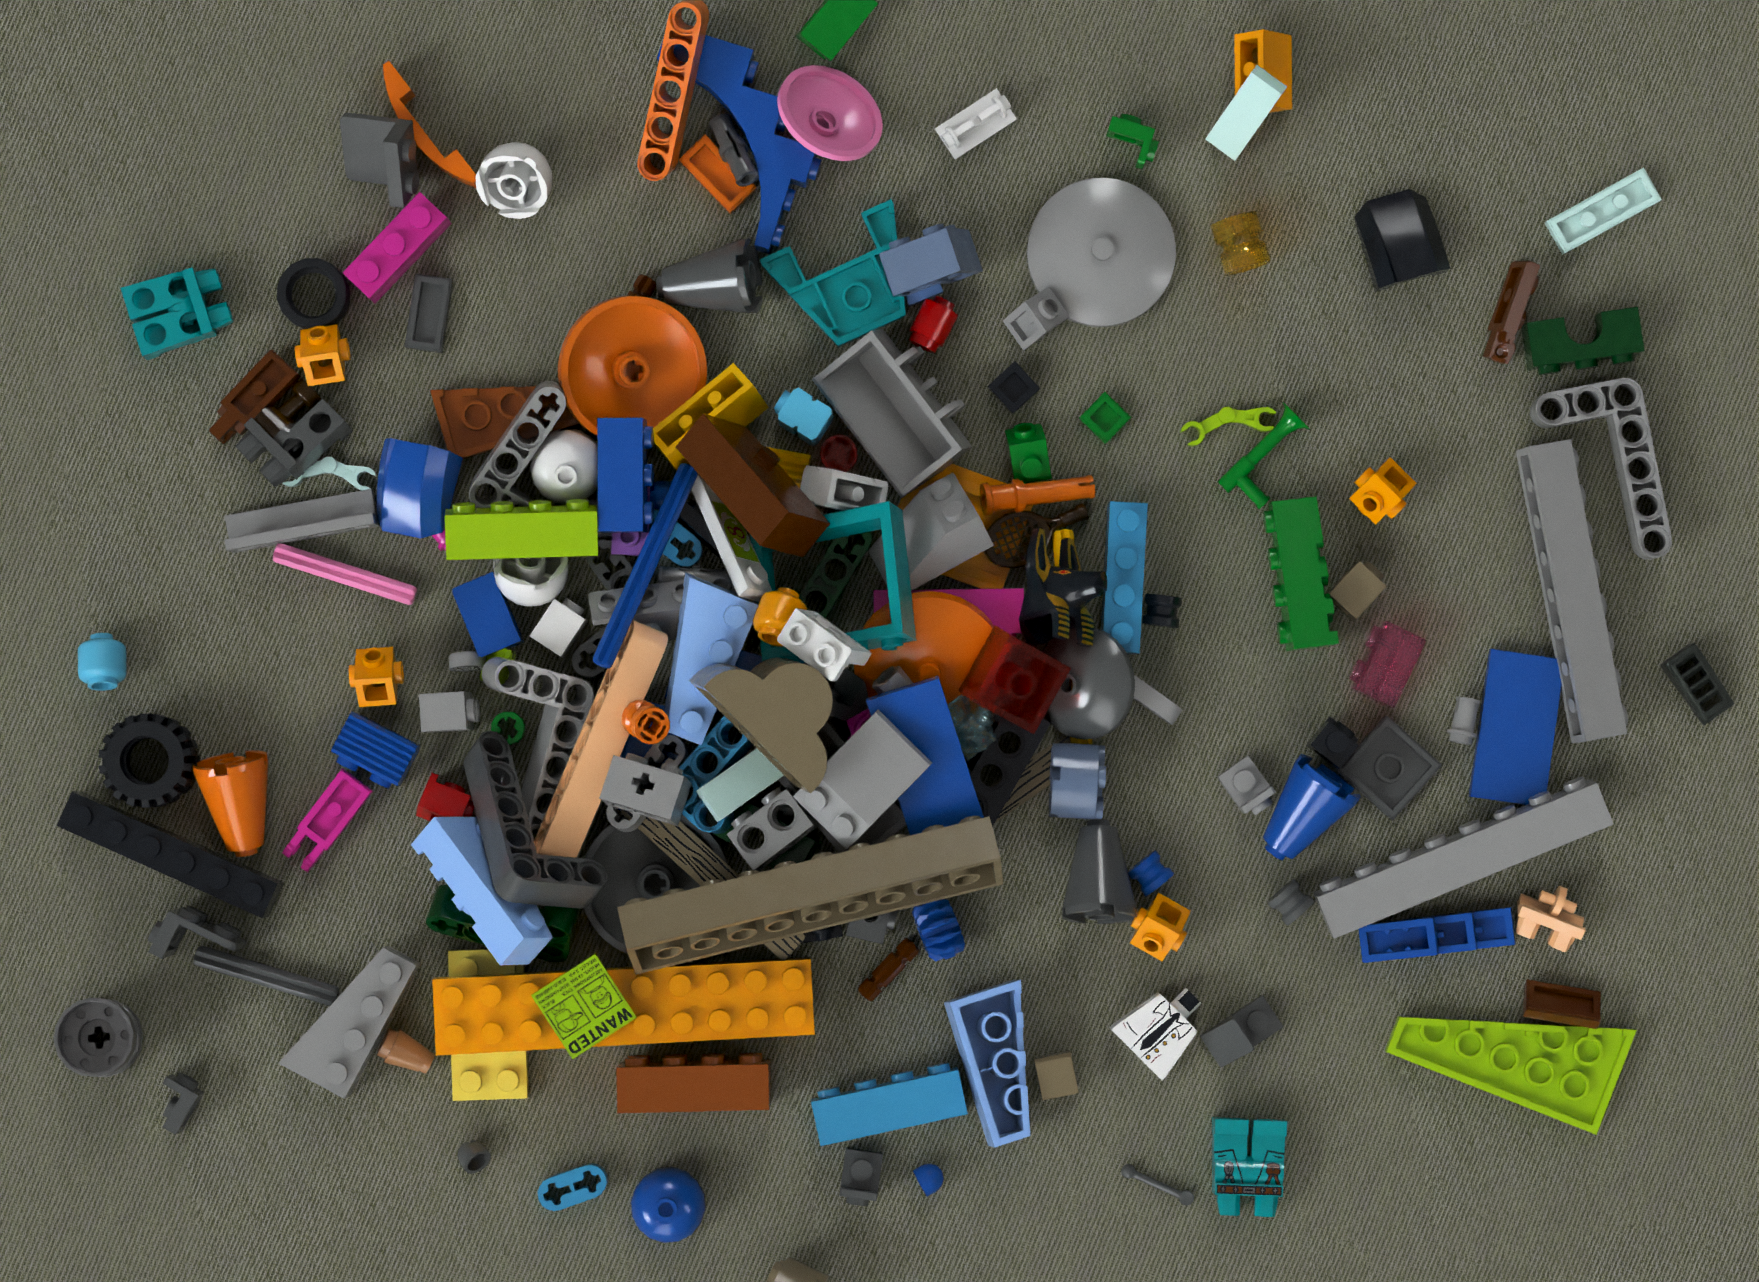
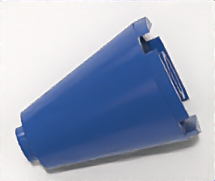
M1302 753L1294 762L1263 835V839L1267 842L1265 849L1282 861L1285 857L1294 859L1351 810L1361 798L1360 794H1351L1354 788L1325 765L1321 764L1317 769L1309 765L1313 758Z

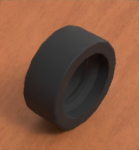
M305 258L291 264L282 273L277 285V301L282 313L293 324L303 329L319 325H335L345 316L350 305V288L345 276L333 264L320 258ZM309 273H320L327 276L335 288V301L332 307L326 313L319 316H307L301 313L295 307L292 300V290L296 281Z

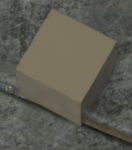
M1069 1050L1033 1057L1042 1101L1079 1093Z

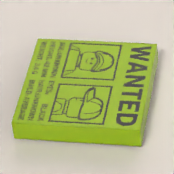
M596 953L531 995L572 1059L637 1018Z

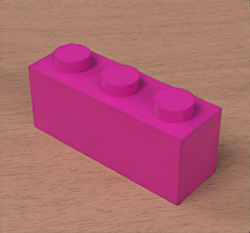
M419 192L344 270L343 274L376 304L452 223Z

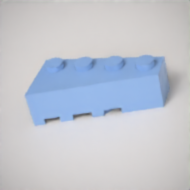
M685 572L682 603L680 604L678 630L674 644L671 676L669 677L664 712L670 720L668 733L702 745L717 708L689 680L698 671L710 665L729 664L735 666L753 623L758 603L738 597L737 593Z
M433 817L412 842L411 846L417 854L425 853L433 864L429 870L437 881L444 879L455 896L451 900L459 911H464L476 922L472 928L500 966L530 964L553 938L537 905L508 902L496 893L477 817Z
M1011 980L944 1002L988 1146L998 1147L1030 1136L1028 1088L1026 1086L1025 1073L1026 1054L1023 1041L1024 1021L1021 1008V980Z

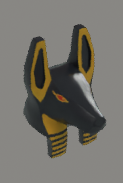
M1034 529L1026 555L1028 589L1019 616L1020 629L1026 642L1031 645L1047 643L1054 637L1060 640L1069 639V630L1076 628L1077 645L1082 647L1093 646L1094 621L1085 605L1093 598L1107 591L1108 580L1106 573L1103 571H1081L1076 546L1073 539L1070 538L1061 540L1059 566H1051L1047 556L1044 529Z

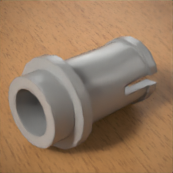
M1456 696L1452 728L1447 729V733L1450 734L1449 741L1465 745L1472 744V738L1477 736L1473 732L1480 700Z

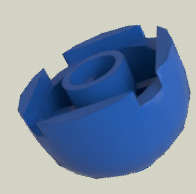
M675 1167L657 1168L645 1175L635 1187L631 1199L632 1217L638 1229L650 1239L662 1243L679 1242L692 1235L701 1224L706 1209L705 1193L698 1181L687 1171Z

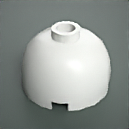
M511 142L497 146L486 155L476 174V190L481 200L487 206L491 203L494 207L500 209L498 214L508 218L522 219L535 215L540 207L545 204L552 188V171L545 156L538 149L526 143Z
M577 429L551 431L531 458L530 471L533 483L539 492L552 502L565 505L567 500L587 499L593 495L598 488V443L595 439Z
M568 557L493 559L495 581L498 588L508 600L518 605L528 607L541 606L551 602L560 594L567 581Z

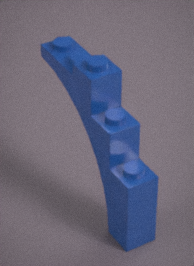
M705 35L695 83L709 92L730 113L746 137L757 165L761 186L760 221L754 245L757 251L770 254L772 246H780L784 234L785 225L779 224L783 211L790 212L795 199L796 190L791 189V185L806 188L809 179L815 181L822 159L816 158L817 154L803 147L798 141L777 135L778 131L784 132L786 129L778 110V96L746 87L747 82L753 84L759 62L753 61L755 57L754 50ZM661 44V47H660V50H659V53H658V56H657V61H658V62H659V57H660V53H661L662 44ZM675 44V57L681 62H687L689 58L687 49L681 44Z

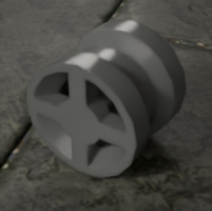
M1295 879L1284 885L1267 902L1272 909H1277L1282 914V921L1287 926L1299 918L1315 902L1310 895H1304L1299 890L1300 884Z

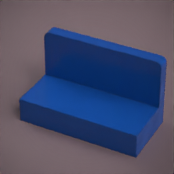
M490 572L452 589L478 656L485 657L504 648H512L524 643L507 598L496 584L494 572Z

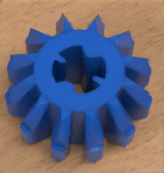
M947 899L913 907V919L925 950L934 961L947 960L955 957V954L964 951L965 942L961 928Z

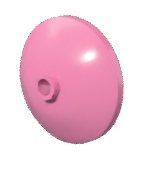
M805 66L791 72L779 89L777 104L781 119L790 134L809 151L832 160L852 161L868 155L879 142L883 129L880 110L870 93L849 75L826 66Z

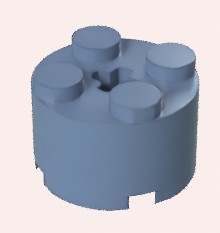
M1052 743L1049 777V817L1102 819V788H1105L1106 766H1104L1105 745Z

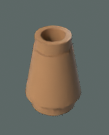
M391 1028L387 1030L376 1054L384 1059L383 1063L417 1072L420 1071L424 1074L429 1070L435 1057V1053L429 1051V1049L401 1029L395 1031Z

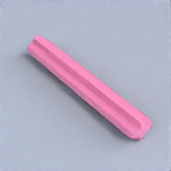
M279 543L273 553V561L397 602L412 605L416 597L417 588L413 585L289 545Z

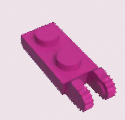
M342 768L298 825L297 833L287 844L282 854L288 858L295 855L308 836L317 843L312 852L305 857L301 866L308 873L323 855L324 851H328L373 793V790Z

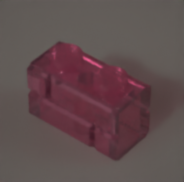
M1388 621L1382 622L1380 627L1374 625L1365 641V646L1370 648L1365 660L1357 659L1348 679L1354 681L1351 690L1388 708H1395L1427 640Z

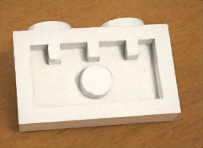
M795 608L777 638L780 644L808 665L818 670L830 681H837L845 667H848L849 664L864 666L872 654L816 611Z

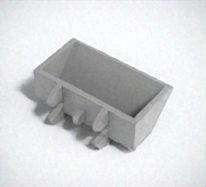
M883 329L871 330L816 375L812 381L893 488L903 498L945 470L972 448V445L951 419L965 407V404L960 399L958 401L954 400L942 407L930 391L938 383L934 376L926 382L921 380L911 366L924 355L925 352L921 346L917 349L912 347L902 354Z

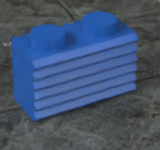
M351 711L331 752L339 755L336 762L355 772L360 766L372 773L369 777L371 781L389 789L391 784L401 786L421 746L373 720Z

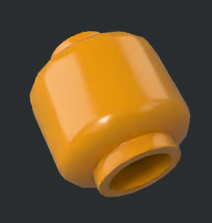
M780 587L777 591L764 593L760 598L753 618V626L758 632V637L765 643L782 647L783 645L777 641V638L795 608L807 610L805 603L799 599V594L796 591Z

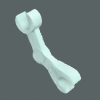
M324 457L304 470L305 473L297 480L286 481L283 484L288 487H296L305 478L326 473L342 477L362 491L371 488L361 486L359 477L363 473H369L375 477H378V475L369 467L345 465L332 457Z

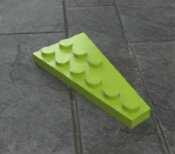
M1398 1016L1385 1052L1597 1135L1637 1030L1606 1027L1593 1029L1569 1025Z

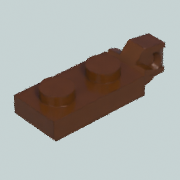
M1532 261L1511 262L1488 327V331H1491L1483 357L1500 364L1509 363L1516 350L1513 342L1516 339L1515 335L1521 329L1526 319L1525 308L1529 296L1535 292L1538 286L1539 276L1537 274L1540 268L1539 264Z
M269 350L220 402L222 406L217 413L221 417L209 429V432L222 444H225L237 432L243 435L247 432L244 424L250 418L254 419L265 407H272L301 376L274 350Z

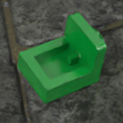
M1122 113L1120 118L1112 116L1106 136L1141 147L1135 168L1143 169L1145 161L1153 162L1159 141L1152 139L1155 129L1141 125L1142 120L1129 114Z
M1020 423L1014 426V428L1005 430L1013 479L1022 480L1024 484L1052 479L1047 443L1042 424Z

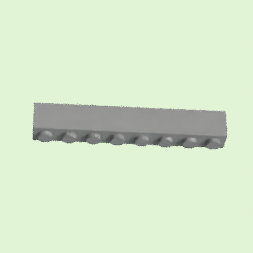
M1571 439L1533 445L1516 450L1553 650L1560 672L1561 691L1571 743L1587 742L1627 734L1628 713L1620 698L1621 677L1618 669L1614 666L1612 656L1614 640L1606 625L1607 603L1604 596L1600 593L1598 583L1600 567L1597 559L1593 557L1591 546L1593 530L1589 521L1586 520L1584 510L1586 494L1583 486L1579 484L1577 473L1579 466L1578 453L1572 447Z
M1584 777L1572 779L1563 784L1564 790L1552 795L1549 791L1538 793L1528 799L1530 803L1518 809L1514 805L1504 807L1493 813L1495 818L1481 823L1479 819L1467 822L1458 827L1460 832L1447 838L1445 834L1433 836L1424 841L1425 847L1411 852L1410 848L1396 851L1389 855L1390 861L1376 866L1375 862H1371L1354 870L1355 875L1341 880L1340 876L1320 883L1321 889L1313 893L1329 933L1335 939L1614 825L1597 782L1592 779L1585 780Z

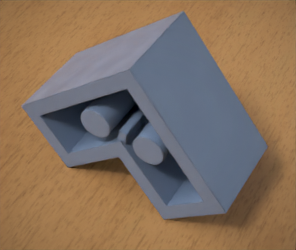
M942 223L922 230L923 237L911 241L910 237L900 238L889 243L890 250L879 253L893 296L905 297L937 284H952L983 272L969 229H959L954 224L944 227Z

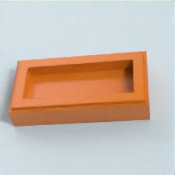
M706 134L679 159V162L730 215L757 190L753 183L744 187L737 185L728 163L722 161L719 148Z

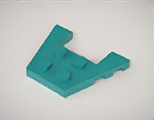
M891 199L861 213L876 249L812 279H805L790 246L760 259L762 267L838 348L865 336L871 330H878L906 317L904 297L893 296L879 253L890 250V242L898 240L894 204Z

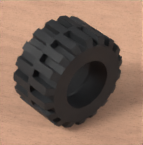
M158 714L132 715L125 718L124 722L116 723L112 727L113 732L110 735H105L102 741L106 743L104 750L99 749L98 758H102V765L98 767L100 774L105 775L106 780L103 783L106 788H111L114 791L112 795L118 800H124L128 805L142 808L166 806L168 803L176 802L181 799L180 795L187 793L191 789L190 783L192 779L196 780L193 766H196L197 762L200 761V756H196L195 752L198 746L195 740H191L189 736L191 734L186 727L179 725L177 720ZM147 738L159 740L165 746L169 756L166 773L160 780L154 783L140 781L133 774L130 766V756L133 748L141 740Z

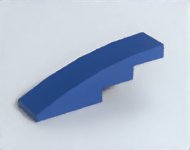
M1512 907L1373 923L1358 929L1363 963L1516 945Z

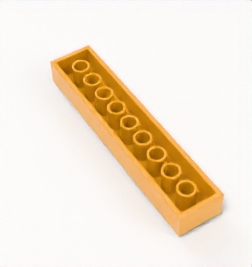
M805 957L787 958L786 960L768 959L677 964L637 975L633 967L605 968L637 1018L592 1047L815 1035L811 959ZM569 970L434 977L432 979L436 1056L565 1049L531 995Z

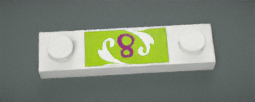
M698 474L691 490L738 597L759 602L764 593L772 591L768 582V574L761 566L744 526Z

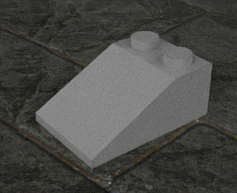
M954 473L920 490L903 510L911 591L994 546L980 516ZM881 535L868 552L887 585Z
M877 710L827 761L826 772L819 786L811 794L800 789L793 797L848 850L920 777L932 762L886 716Z

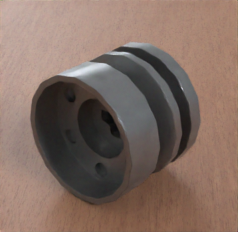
M91 997L77 1001L67 1008L59 1018L54 1034L57 1055L65 1066L81 1076L109 1077L122 1073L135 1062L141 1051L143 1039L140 1021L128 1006L116 1000ZM101 1027L104 1033L110 1034V1040L103 1043V1048L100 1043L93 1040L94 1035L100 1034Z

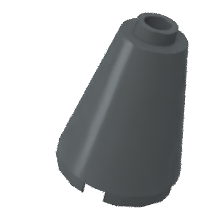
M749 238L739 239L663 268L662 276H658L656 281L659 297L665 298L668 305L749 314L759 312L763 296L756 297V287L762 285V274L755 246H748L751 241Z
M1109 820L1087 821V826L1081 827L1062 907V919L1085 924V918L1097 920V924L1132 921L1134 917H1137V907L1118 829L1110 826Z

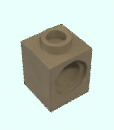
M1358 561L1350 567L1327 593L1330 594L1333 604L1353 621L1366 610L1387 586L1381 581L1384 575L1373 564L1367 562L1363 565Z

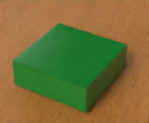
M1106 392L1079 417V420L1104 444L1131 419V416Z

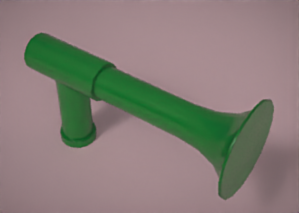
M1282 402L1284 412L1278 424L1246 456L1238 460L1217 481L1228 493L1238 486L1255 503L1258 509L1263 507L1270 500V497L1247 475L1287 435L1298 429L1305 428L1310 430L1284 402Z

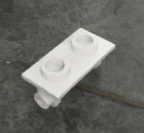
M996 88L936 127L935 131L956 160L1016 121L1017 118L1011 111V105L1004 95L1001 96Z

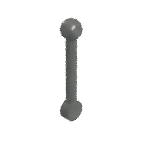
M1126 1164L1121 1169V1174L1124 1178L1130 1179L1133 1177L1179 1198L1180 1203L1183 1205H1190L1194 1201V1195L1189 1190L1179 1191L1136 1171L1135 1167L1131 1164Z

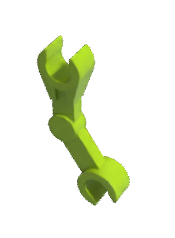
M1223 407L1218 413L1199 423L1196 421L1187 422L1181 428L1180 433L1190 427L1196 428L1199 432L1198 439L1187 444V446L1194 447L1203 441L1205 434L1224 424L1238 423L1263 433L1269 432L1274 426H1262L1259 422V416L1262 413L1275 415L1276 411L1269 407L1250 410H1236L1231 407Z

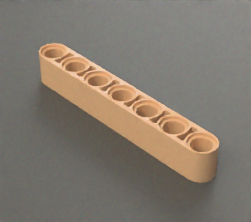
M632 620L612 667L607 669L535 837L534 844L537 854L577 858L601 802L599 797L613 755L620 757L629 733L622 725L623 711L629 703L645 699L668 642L667 633Z

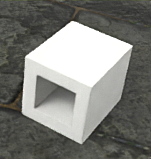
M565 598L563 603L554 599L530 634V637L564 658L588 622V620L581 616L585 609L568 598Z

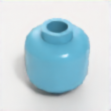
M92 634L90 640L80 644L78 647V677L82 682L88 684L89 689L98 691L112 690L117 688L118 683L126 678V646L120 641L114 640L112 634Z

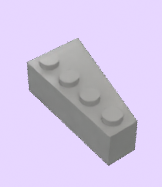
M390 946L383 947L278 1064L343 1099L349 1097L421 963Z

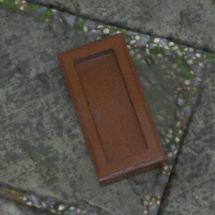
M1526 980L1524 985L1523 1017L1598 1029L1601 1011L1600 991Z

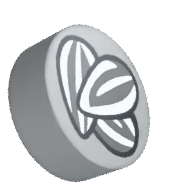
M477 651L455 652L448 656L450 671L482 670L486 663V656H478Z

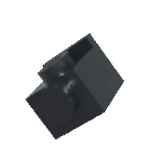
M1330 716L1306 744L1308 748L1334 769H1340L1359 745L1357 744L1358 739L1355 737V734L1340 721L1336 722Z

